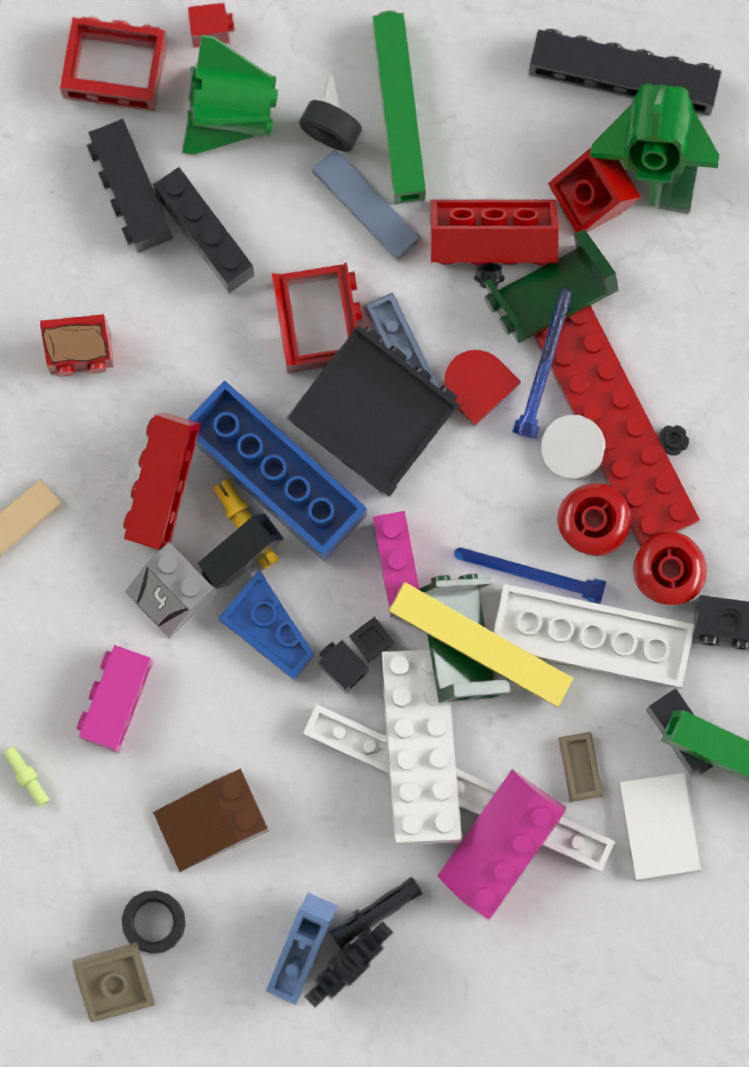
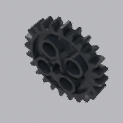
M382 921L371 932L366 929L351 944L348 942L327 962L328 967L313 980L316 985L304 997L316 1008L327 996L332 1000L346 985L350 987L371 966L369 963L384 949L381 944L393 931Z

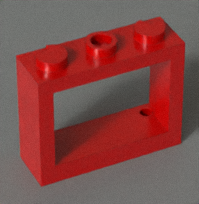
M93 16L72 17L60 83L63 99L155 112L167 47L165 30H161L159 27H152L150 24H145L143 27L131 26L128 22L122 20H113L110 23L100 21ZM83 39L154 49L148 87L143 88L77 78Z

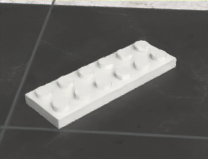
M504 584L493 633L542 660L682 689L695 625Z
M430 650L382 652L381 666L394 846L460 843L462 836L451 702H438Z

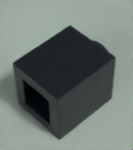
M343 640L337 645L331 642L319 654L322 658L318 662L319 667L345 694L369 672V667Z

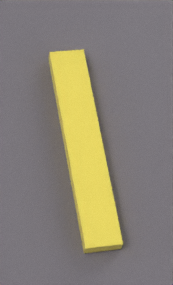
M406 582L402 584L388 610L391 614L500 676L509 679V681L555 707L560 706L574 679Z

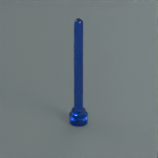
M563 288L559 292L524 415H520L519 420H515L512 433L537 439L540 427L537 426L538 419H536L571 300L572 293L568 288Z
M458 547L454 551V556L458 560L583 594L582 598L588 599L587 602L596 604L601 603L607 582L598 578H594V580L587 579L584 582L463 547Z

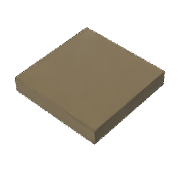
M137 942L72 960L90 1023L155 1005Z

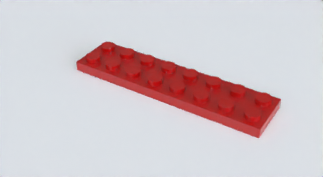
M589 306L534 335L573 415H580L594 421L602 430L606 443L600 468L609 486L618 490L626 499L631 512L630 528L640 548L648 539L657 534L680 532L698 523L700 518L592 307Z

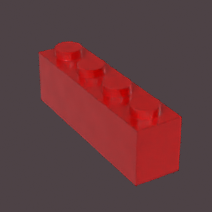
M166 412L155 414L150 419L146 429V436L149 437L147 446L142 451L138 466L141 468L139 478L134 482L131 490V498H133L131 511L127 512L123 523V528L126 529L124 539L157 550H161L168 542L171 544L201 423Z

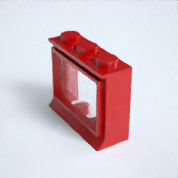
M345 262L341 265L290 273H271L287 373L326 367L357 327V321H362L360 302H353L352 291L357 290L355 271L348 272V265Z

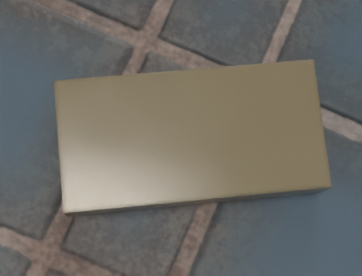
M591 732L559 737V746L570 802L603 797Z

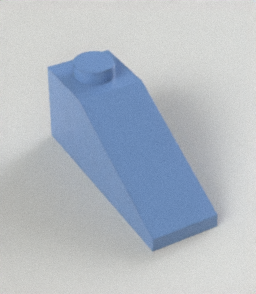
M307 893L298 910L266 992L293 1004L297 1003L338 905Z

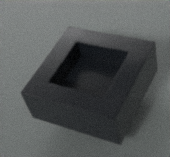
M375 616L349 635V639L368 663L394 644L393 639Z

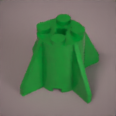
M202 35L197 63L195 67H190L191 85L189 101L192 111L187 110V125L182 153L195 155L255 136H270L273 118L270 117L271 107H276L278 89L275 88L276 76L267 73L216 37Z
M642 85L634 96L632 104L592 143L590 157L623 160L626 170L628 171L630 168L636 173L635 178L650 183L649 206H655L658 183L671 181L672 176L678 172L680 175L684 171L685 166L718 168L719 153L693 109L689 92L680 86Z

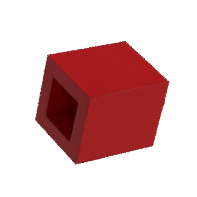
M225 2L188 7L193 48L200 47L202 35L214 36L224 44L230 43L229 32H235L233 13H226Z

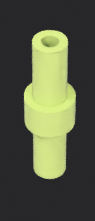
M14 746L6 750L3 755L16 772L15 778L22 788L26 787L39 808L47 804L50 799L36 780L38 775L31 766L27 767Z

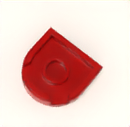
M469 350L457 355L448 365L444 378V386L457 395L455 401L461 405L458 410L474 427L521 385V381L495 355L483 350Z

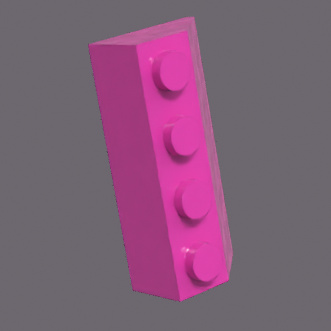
M512 769L437 877L462 902L490 920L566 811V806Z

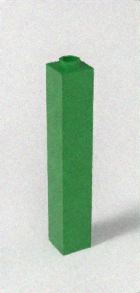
M387 10L373 16V33L394 204L425 201L426 187L404 12L397 13L393 10Z
M685 710L673 711L661 739L662 742L749 782L748 740Z

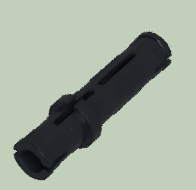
M411 876L361 911L358 909L354 911L352 917L330 930L329 933L337 946L342 949L348 942L350 943L359 937L366 929L371 932V928L377 925V923L389 917L423 893Z

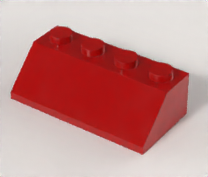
M430 199L431 263L442 265L454 263H471L473 265H483L485 263H502L504 265L534 263L536 265H547L549 263H558L559 223L556 199Z

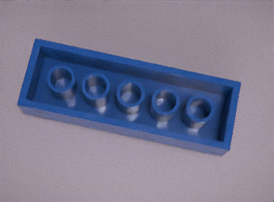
M225 380L188 418L189 420L201 423L195 446L323 562L367 516V508Z

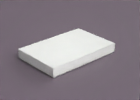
M685 773L619 782L635 880L700 871L701 867Z

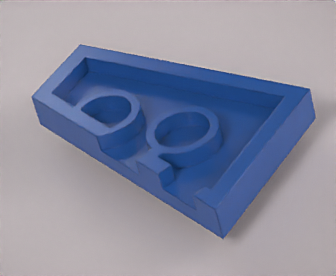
M259 569L218 620L292 680H295L314 657V653Z

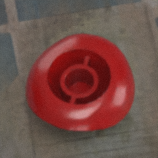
M590 483L574 489L563 499L557 512V524L562 537L572 548L583 554L603 556L617 550L627 538L631 525V512L626 499L618 490L606 484Z
M664 532L651 537L641 546L634 560L633 575L637 587L647 598L664 605H680L691 601L702 591L707 579V564L701 549L691 538L678 532Z

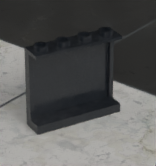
M368 325L364 329L361 326H357L286 419L386 497H390L396 490V485L454 410L458 409L461 405L455 401L457 395L444 385L438 388L430 382L432 376L418 365L413 368L404 360L407 356L393 345L390 348L383 345L379 341L382 336Z

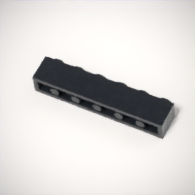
M549 28L545 30L538 29L528 75L628 98H634L639 88L644 84L680 86L689 92V98L692 101L695 112L710 116L714 107L722 70L715 69L713 65L708 63H698L697 65L687 63L677 56H668L666 58L656 56L653 52L645 49H638L636 51L625 49L622 45L614 42L606 44L594 42L590 37L583 35L571 37L563 35L559 30Z

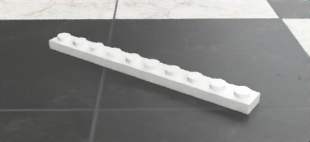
M316 704L303 732L304 736L389 774L387 736ZM456 768L459 807L479 816L498 790V787ZM562 817L543 843V846L602 872L615 841Z

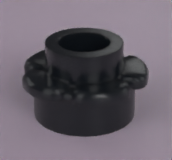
M495 263L478 265L474 281L480 283V287L486 289L485 281L491 279L497 288L498 284L505 280V276L502 275V266Z
M667 425L660 431L661 436L659 440L665 452L671 456L681 454V451L686 450L689 446V437L686 436L687 432L679 425L674 427ZM672 437L676 438L677 441L675 443L671 442Z

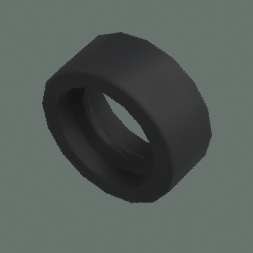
M321 100L310 101L299 120L300 127L310 137L332 149L343 152L352 150L362 131L360 123L349 113Z
M158 890L143 891L134 896L125 906L121 918L122 931L130 944L137 942L140 951L150 954L164 953L175 947L182 938L186 926L185 913L180 903L170 894ZM153 902L165 905L173 916L171 932L166 938L156 942H150L140 937L134 924L138 910L145 904Z

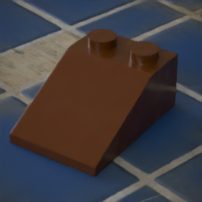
M241 768L153 812L179 872L269 832Z

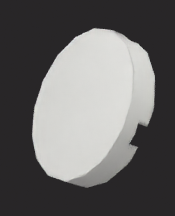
M566 415L556 419L547 427L542 438L541 453L545 464L553 473L564 478L580 479L592 474L600 466L606 442L602 430L594 421L580 415Z

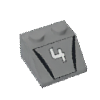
M170 542L144 565L125 591L169 639L216 595L214 588Z

